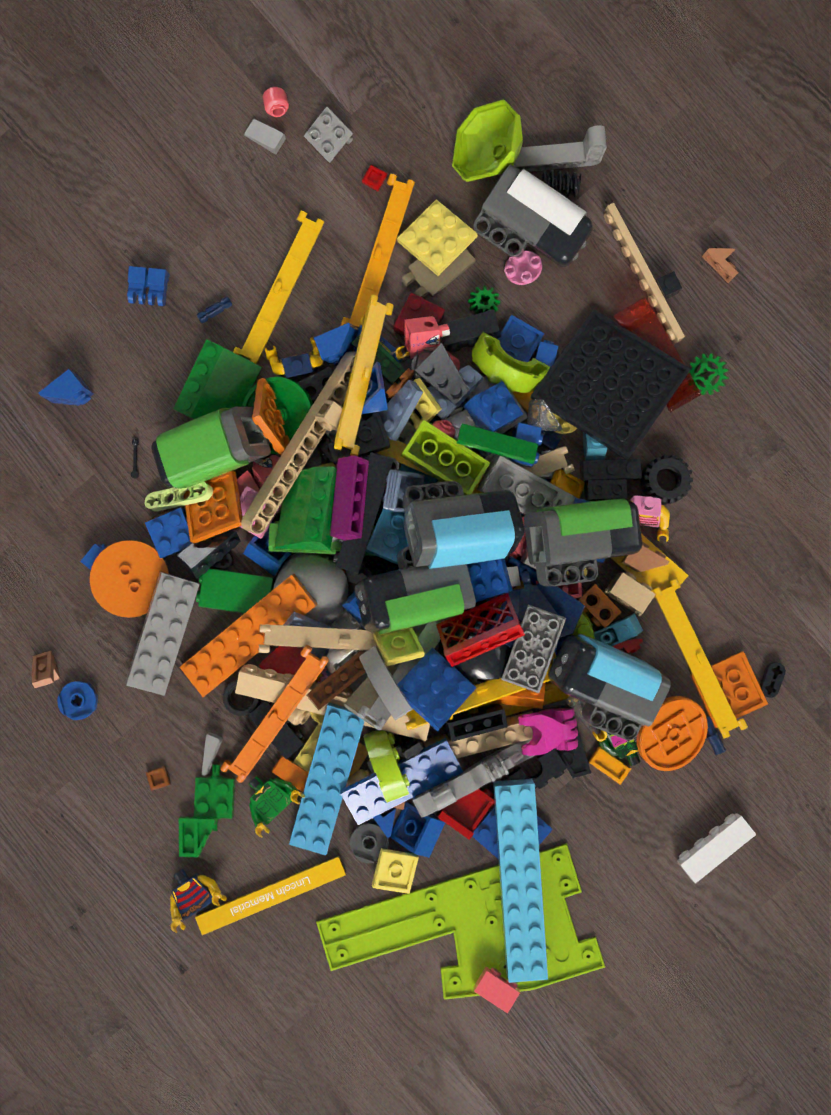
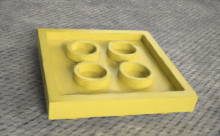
M436 199L397 238V241L439 276L477 238V233Z

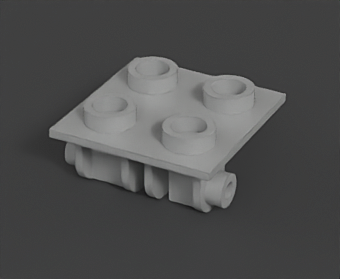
M326 107L305 133L304 137L330 163L345 143L350 144L353 138L351 136L353 132Z

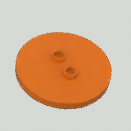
M134 540L119 541L106 547L96 557L90 571V587L94 598L106 611L120 617H138L147 614L160 572L169 574L164 559L160 558L158 552L148 544Z
M672 696L665 698L652 725L649 727L642 725L637 734V748L642 759L651 767L661 771L676 770L691 762L700 752L707 736L708 723L703 709L687 697Z

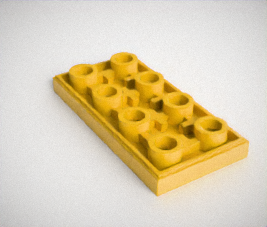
M641 533L642 542L649 545V550L654 553L655 551L663 553ZM624 556L610 557L625 572L636 577L635 581L641 584L646 583L653 589L656 587H660L661 590L671 586L670 581L677 578L681 585L688 577L667 556L665 559L669 561L668 565L642 572H636L622 564L621 561Z

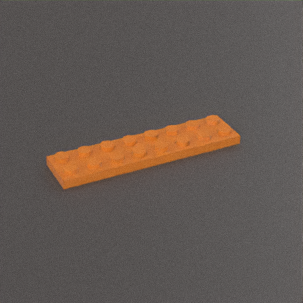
M292 574L181 665L180 669L201 696L205 697L259 653V644L264 645V633L259 632L260 624L283 625L293 612L305 616L318 604L296 575Z

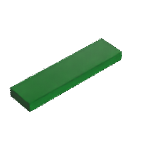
M463 423L460 426L457 444L530 464L535 462L538 448L536 443Z

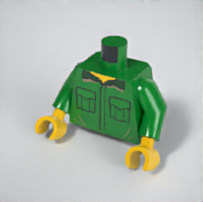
M257 776L252 779L248 784L255 790V793L250 797L249 807L256 827L255 833L263 838L261 831L264 829L269 834L270 829L265 824L268 825L291 802L300 804L297 800L298 796L304 798L305 795L299 792L291 782L280 778H270L265 784Z

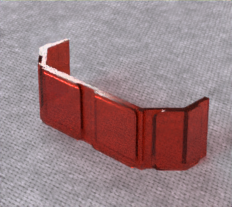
M643 297L614 316L622 327L684 364L646 297ZM690 373L667 404V409L670 413L702 395Z

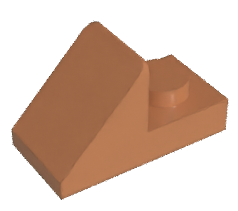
M709 248L702 257L729 283L738 272L734 264L727 262L726 259L736 249Z
M52 651L33 656L32 685L34 688L54 683L55 680L59 679Z

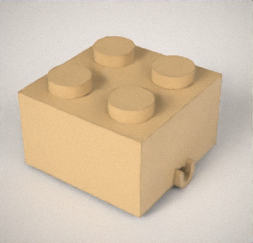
M629 572L617 573L604 593L635 614H638V616H641L656 595L652 592L653 588L646 583H638L635 581L636 577Z

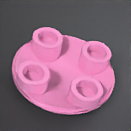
M523 251L519 257H509L505 264L504 272L512 283L526 285L539 277L542 271L541 258L534 252Z

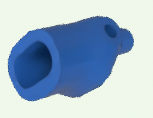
M510 556L507 562L514 567L518 566L519 576L521 577L520 573L528 571L532 584H536V581H538L536 569Z

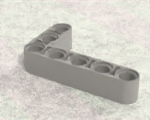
M601 125L590 127L586 132L583 142L521 147L519 156L513 166L520 171L525 169L531 172L543 169L551 170L597 165L601 162L607 148L605 127Z

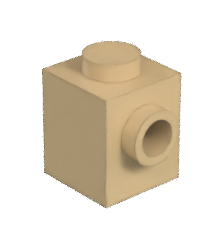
M323 400L314 417L322 423L321 426L324 429L337 431L342 408L334 401Z

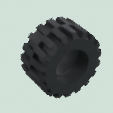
M663 455L655 458L643 469L644 473H642V481L640 482L641 486L644 487L643 493H647V497L660 498L661 505L672 504L681 500L692 487L690 485L693 482V478H690L692 471L687 468L689 465L687 462L684 464L682 462L683 459H677L675 455ZM662 469L671 471L676 478V485L671 491L662 489L657 483V474Z

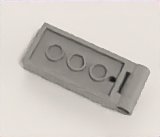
M494 454L477 490L483 493L510 490L516 496L520 513L524 515L534 513L539 508L573 504L576 498Z

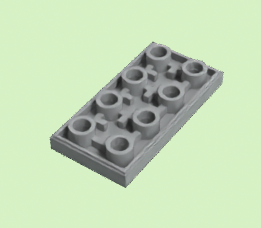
M528 604L521 624L525 635L515 640L501 680L539 693L566 618Z

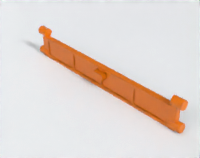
M305 645L300 653L306 658L234 762L231 763L229 760H225L220 767L221 771L227 772L229 769L238 775L236 778L238 782L242 783L325 668L329 662L327 657L322 656L319 659L310 653L312 648L309 645Z

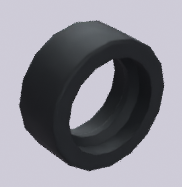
M235 680L225 688L223 703L230 713L237 716H245L259 706L261 699L253 698L252 703L247 708L240 709L234 706L231 701V693L237 686V680Z

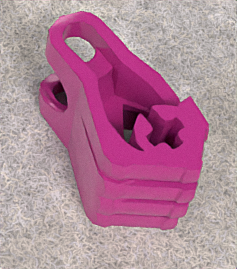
M574 708L546 709L519 716V725L529 726L533 731L531 741L521 746L522 754L534 756L548 753L554 748L567 751L576 749L578 747V740L576 738L578 730L575 728L577 720L573 718L575 715Z

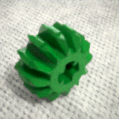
M486 285L483 286L482 291L479 287H476V293H470L471 298L468 299V304H471L470 311L476 310L475 314L490 310L498 311L497 306L500 305V300L497 298L499 294H492L494 291L493 287L489 291ZM481 299H484V301L488 300L487 305L481 304Z

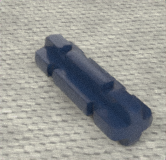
M225 296L220 299V302L217 301L207 307L206 311L203 312L202 310L197 313L199 321L205 323L208 321V318H213L223 312L224 308L228 309L231 307L232 302L229 297Z

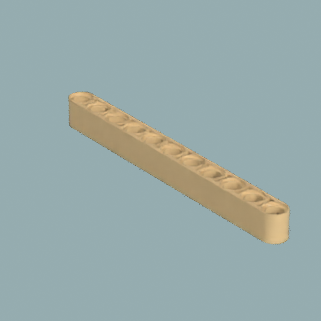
M346 352L243 516L241 525L244 530L261 534L268 526L326 432V429L321 426L322 423L314 417L317 409L323 400L334 401L340 407L344 403L356 352Z

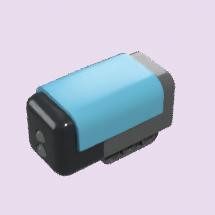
M447 481L410 486L407 488L403 498L405 512L404 529L414 567L428 566L429 569L504 559L507 554L513 553L525 533L516 496L510 490L464 495L463 489L458 482Z
M583 634L577 636L570 635L564 639L548 673L551 683L562 692L586 702L582 709L584 720L597 729L625 740H633L642 725L648 727L652 725L671 685L669 678L662 675L659 670L645 661Z

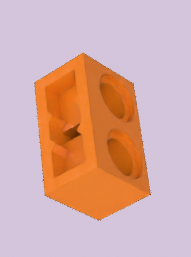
M592 584L582 594V597L576 599L585 605L583 611L590 614L592 617L590 620L596 627L606 628L622 613L596 584ZM588 595H593L595 598V603L592 606L586 602ZM602 609L608 611V617L605 620L601 619L599 615Z

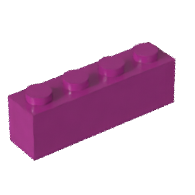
M356 455L339 458L337 462L330 536L341 540L362 538L369 461Z

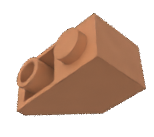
M642 542L641 550L636 554L625 555L621 563L636 572H642L668 565L669 561L665 559L666 555L659 551L654 553L648 549L649 545Z

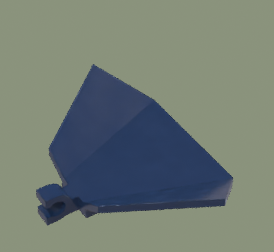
M529 572L520 573L525 588L508 592L520 624H522L529 604L565 617L566 621L559 638L572 635L585 605L557 586H543L540 583L532 585ZM507 601L502 603L501 610L505 609ZM497 613L494 621H498L501 614ZM506 616L503 623H507L514 619L513 617ZM515 640L510 641L505 645L513 649Z

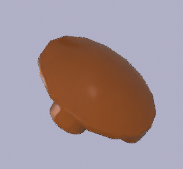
M408 368L399 377L401 382L399 384L395 382L386 391L388 394L387 398L394 397L408 380H412L415 370L411 371Z

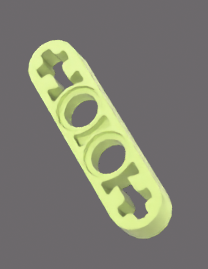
M202 482L188 488L177 489L174 487L152 492L146 496L145 506L153 511H162L203 502L211 498L213 488L209 484ZM189 490V497L184 499V493ZM173 494V500L168 503V497Z

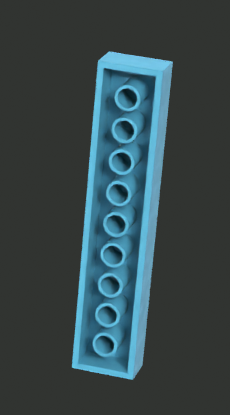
M532 779L494 781L508 982L548 980L535 783Z

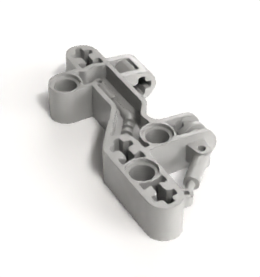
M531 739L507 745L484 757L463 771V773L414 797L412 801L420 817L422 818L437 810H441L483 785L494 782L496 779L509 774L508 770L533 757L523 755L521 746L529 743Z

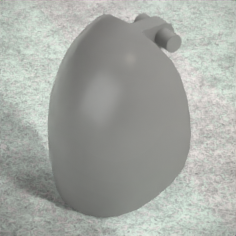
M296 552L286 560L280 569L273 590L289 576L295 574L318 604L305 616L329 626L341 615L344 609L342 604L347 599L349 585L345 573L340 568L335 567L336 562H333L331 556L320 553Z

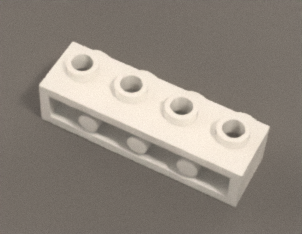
M738 813L727 816L722 825L712 828L706 838H700L695 842L691 850H686L679 855L678 864L695 884L756 835Z

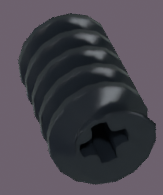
M543 169L542 181L553 189L558 190L560 194L566 191V196L569 197L571 191H573L574 197H577L580 189L581 174L577 178V173L573 172L570 177L569 172L566 171L564 176H562L561 170H559L555 176L554 170L551 169L547 175L546 169Z

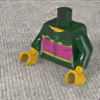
M602 730L599 734H596L594 731L592 732L601 749L609 755L617 756L619 759L627 757L630 766L641 762L637 753L639 752L637 736L633 740H625Z

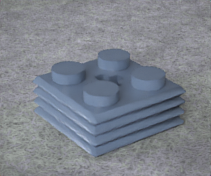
M390 470L386 478L387 487L386 493L383 496V509L404 512L403 498L407 488L423 485L425 475L415 472Z

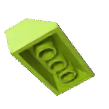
M425 420L422 421L401 454V457L440 482H458L463 489L464 495L472 493L490 465L489 461L466 446L457 444L455 439Z

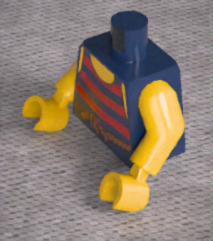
M313 337L310 338L313 351L278 359L275 346L270 351L265 348L266 358L270 362L273 373L277 376L282 375L283 378H289L318 370V366L322 365L323 360Z
M184 869L173 875L179 885L171 891L172 894L170 896V911L173 921L171 923V930L177 933L176 928L178 925L184 930L186 926L181 922L182 919L183 921L188 919L210 903L220 906L219 898L223 901L227 900L225 895L220 894L221 891L214 879L199 873L189 878Z

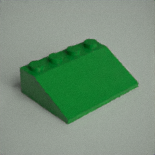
M206 339L173 409L196 419L221 408L242 407L244 399L249 390L254 386L262 367Z
M312 467L300 472L283 500L275 542L276 549L331 550L333 537L330 536L337 472L335 467Z

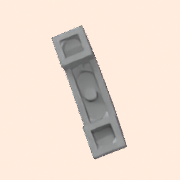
M374 646L359 656L372 685L394 720L411 711V705L404 693L399 689L378 648Z

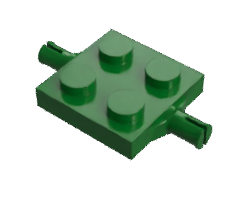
M212 764V776L195 778L194 817H217V822L212 831H218V819H232L234 817L235 779L220 776V764Z

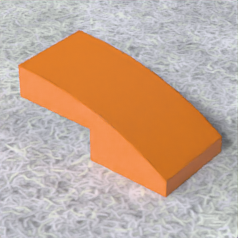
M282 755L272 769V773L284 781L291 782L298 790L304 792L309 772L289 758L285 759Z

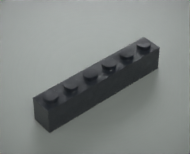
M372 452L369 457H365V460L369 461L362 538L352 540L340 539L339 543L342 544L340 551H336L333 562H336L335 567L358 574L386 488V478L394 462V459Z

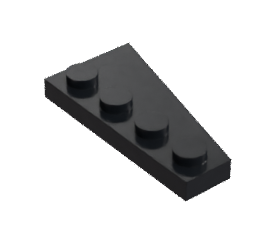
M569 698L543 705L542 709L532 708V711L535 713L546 709L572 707ZM579 730L576 737L578 740V747L569 751L557 750L572 778L592 773Z

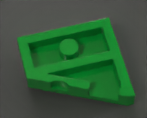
M181 816L179 818V857L200 856L217 822V817Z

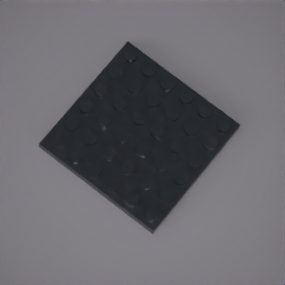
M594 309L531 394L530 398L624 459L629 460L691 369Z

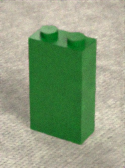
M208 569L205 574L199 577V583L202 584L201 591L197 592L196 602H199V607L246 613L273 590L275 578Z

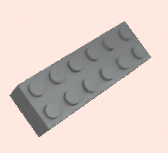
M160 572L125 681L126 686L165 696L199 583Z

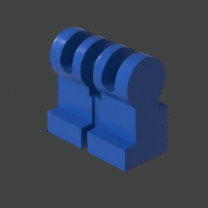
M129 266L128 302L135 304L138 295L139 304L144 305L146 297H148V304L154 305L155 298L157 297L158 306H165L167 283L170 276L166 269L149 268L148 270L144 267Z

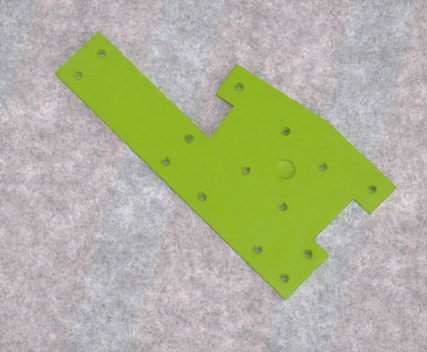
M567 843L539 852L548 980L516 982L520 991L535 990L605 968L596 936L578 942L565 898L582 891ZM499 864L412 891L410 894H402L316 921L331 971L454 933L458 965L440 967L444 1000L480 996L474 992V985L485 967L497 969L501 972V976L508 980L506 968H504L506 959Z

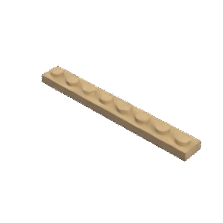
M614 203L608 205L604 211L605 221L612 226L614 238L620 241L622 253L626 258H629L631 270L634 274L638 275L640 287L643 291L646 290L649 296V304L655 307L658 313L657 318L661 324H664L668 339L672 340L674 344L680 342L685 336L618 209Z

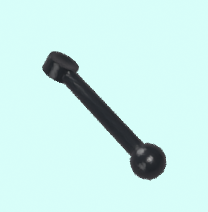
M133 439V471L131 472V477L137 479L139 477L137 472V446L139 445V440Z

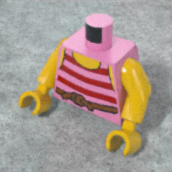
M633 496L628 500L635 503L638 507L640 525L660 527L657 531V540L659 541L660 536H666L667 542L669 540V530L667 528L669 527L670 512L664 505H661V499L651 496Z

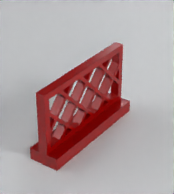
M508 593L436 624L445 657L452 667L525 635ZM507 601L504 610L497 608L500 603ZM484 610L489 611L486 618L479 616ZM494 612L501 614L498 621L491 620ZM506 616L513 617L514 619L507 623H503ZM466 618L471 619L468 626L461 624ZM476 620L483 622L480 629L472 628ZM488 624L495 625L493 629L484 631ZM453 626L450 634L444 633L443 629ZM458 628L465 630L461 637L454 636ZM470 632L477 633L475 637L466 639ZM451 640L459 641L457 645L448 648Z

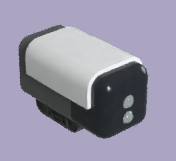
M510 164L484 202L482 210L474 222V230L479 236L510 257H519L526 246L530 245L557 265L566 267L578 258L579 251L586 246V241L592 233L593 223L586 216L587 212L525 169L520 171ZM480 222L488 224V228L483 232L478 230ZM498 232L504 235L501 242L493 240V236ZM512 243H517L519 251L511 253L509 246Z

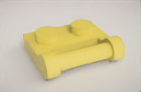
M420 378L414 380L423 391L415 408L423 418L420 420L414 410L410 416L416 431L423 420L429 423L442 410Z

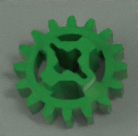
M710 353L708 358L707 354H702V359L696 356V363L690 362L692 369L689 373H691V376H688L687 380H692L689 386H696L695 392L701 390V395H706L708 391L709 395H713L714 390L716 392L721 391L719 386H726L723 381L724 379H729L725 373L730 370L724 369L727 362H720L721 356L715 358V355ZM710 361L715 363L718 366V369L712 367V363H710ZM707 371L715 372L708 377L701 376L707 373ZM720 376L718 382L715 384L716 378ZM697 380L704 382V386L700 385Z

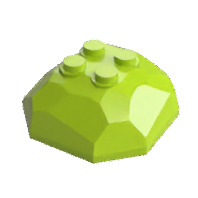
M503 99L474 108L457 129L452 167L464 181L470 182L502 174L510 164L513 166L518 158L523 143L521 118L507 101Z

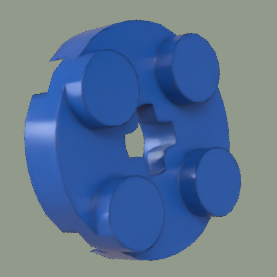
M75 681L66 684L62 688L57 698V704L64 716L66 715L72 720H82L89 717L97 709L98 696L90 683ZM76 695L82 698L80 706L73 702L76 699Z

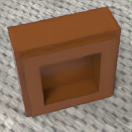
M166 766L146 772L151 791L171 784Z

